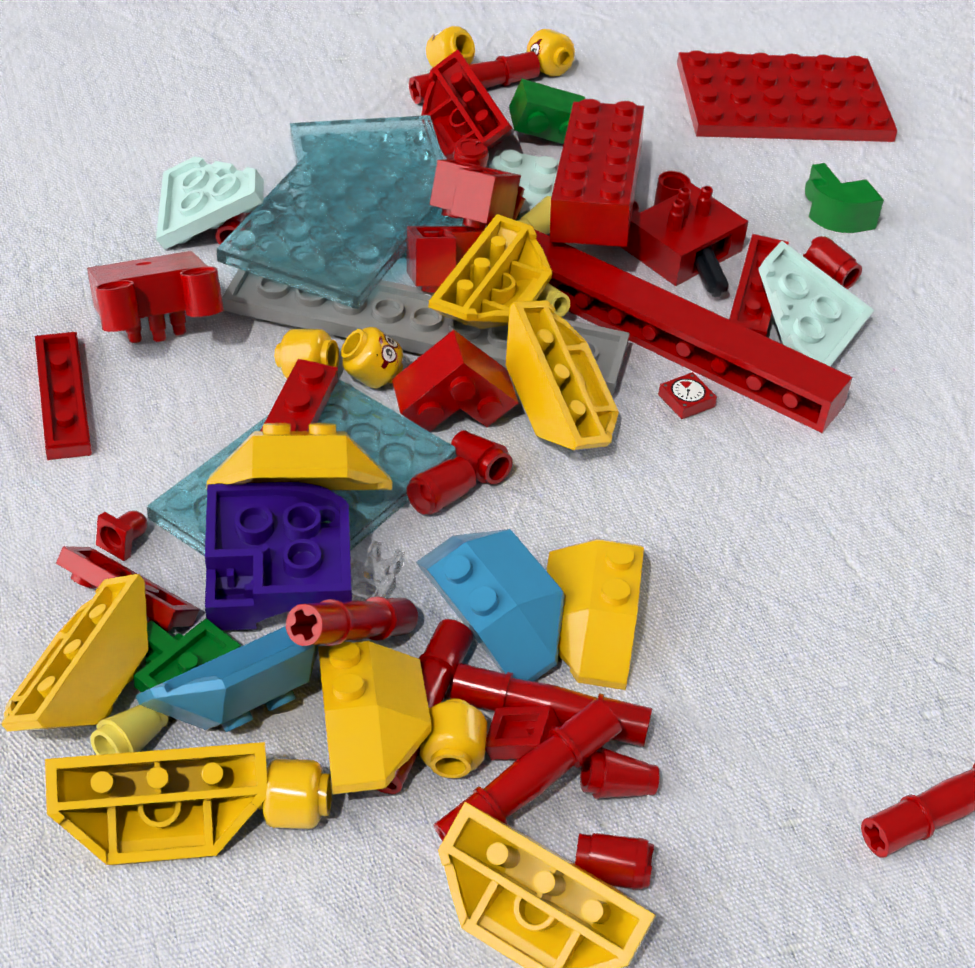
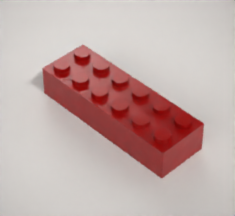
M583 99L580 102L573 101L551 197L550 242L627 247L642 150L645 106L636 105L631 101H620L616 104L600 103V101L595 99Z

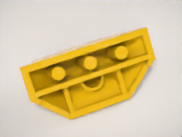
M496 214L431 297L428 308L444 317L478 329L508 325L511 304L520 301H536L552 278V270L542 247L536 239L537 235L533 226Z
M547 300L513 302L509 310L505 365L536 436L571 450L607 447L612 441V433L619 411L587 341L565 319L554 313L555 308Z
M287 423L263 424V431H254L207 480V484L301 482L322 486L329 490H392L391 477L345 431H336V424L332 423L309 424V431H291V424Z
M596 538L549 552L546 571L565 594L558 655L570 667V673L578 683L626 690L638 612L644 546Z
M140 574L105 579L95 590V596L83 604L61 628L6 704L4 719L1 725L7 732L97 725L99 721L111 714L113 703L125 685L132 681L137 673V667L148 652L145 581Z
M370 641L343 642L334 646H318L333 794L386 788L394 779L395 771L411 758L432 731L420 659Z
M265 742L45 759L47 815L106 865L217 856L266 799L267 769Z
M467 802L463 804L438 849L461 928L524 968L627 967L630 965L656 917L654 913L621 891Z

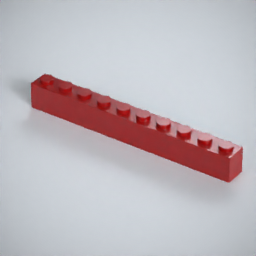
M535 230L536 239L542 247L552 270V278L549 284L569 297V312L600 327L630 333L629 341L820 433L826 430L844 408L852 376L562 242H550V236Z

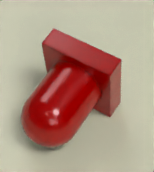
M134 510L128 511L118 518L103 512L97 518L96 546L122 561L127 560L131 557L132 541L143 535L147 529L146 517L141 512Z

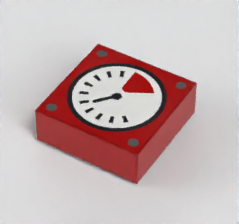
M693 372L661 383L658 392L663 401L681 419L715 407L717 396Z

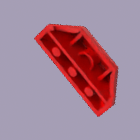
M458 49L430 69L428 78L430 83L425 93L421 119L447 159H453L454 148L463 139H478L489 151L515 132Z

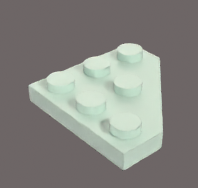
M496 150L490 168L521 175L519 186L525 189L523 197L526 200L516 221L520 220L546 196L552 197L560 160H555L549 156L538 157L521 154L515 150Z
M195 156L164 171L156 240L165 250L176 244H184L191 240L193 236L209 228H218L226 220L236 215L253 211L263 203L264 179L254 168L246 167L241 171L237 170L233 164L220 161L207 164L203 158Z
M783 241L774 248L758 269L783 345L828 366L833 364L874 311V309Z

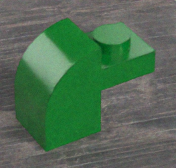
M825 163L812 165L809 179L805 184V195L812 203L808 217L817 225L840 233H857L876 229L884 199L867 179L841 183Z

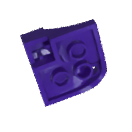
M309 483L207 484L205 533L206 619L221 630L257 629L258 622L289 612L299 604L320 603L329 599L341 602L352 601L348 502L325 487Z

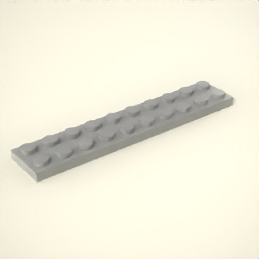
M248 252L222 297L223 308L226 312L304 329H323L328 334L345 338L357 329L362 330L366 327H376L397 341L403 350L418 354H424L454 329L506 368L508 325L478 329L444 317L428 308L429 300L434 293L423 292L421 288ZM565 319L587 341L606 385L613 396L630 333Z

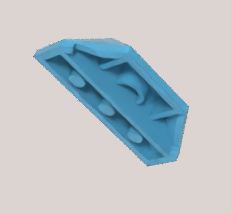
M511 529L453 535L416 561L419 568L463 624L471 630L474 638L502 673L507 674V672L513 673V678L534 682L557 665L558 642L561 632L565 594Z
M286 626L139 693L135 697L139 705L204 730L222 724L225 732H228L253 720L250 710L264 703L268 711H271L296 699L293 689L309 682L318 654V646L320 645H297L290 639Z

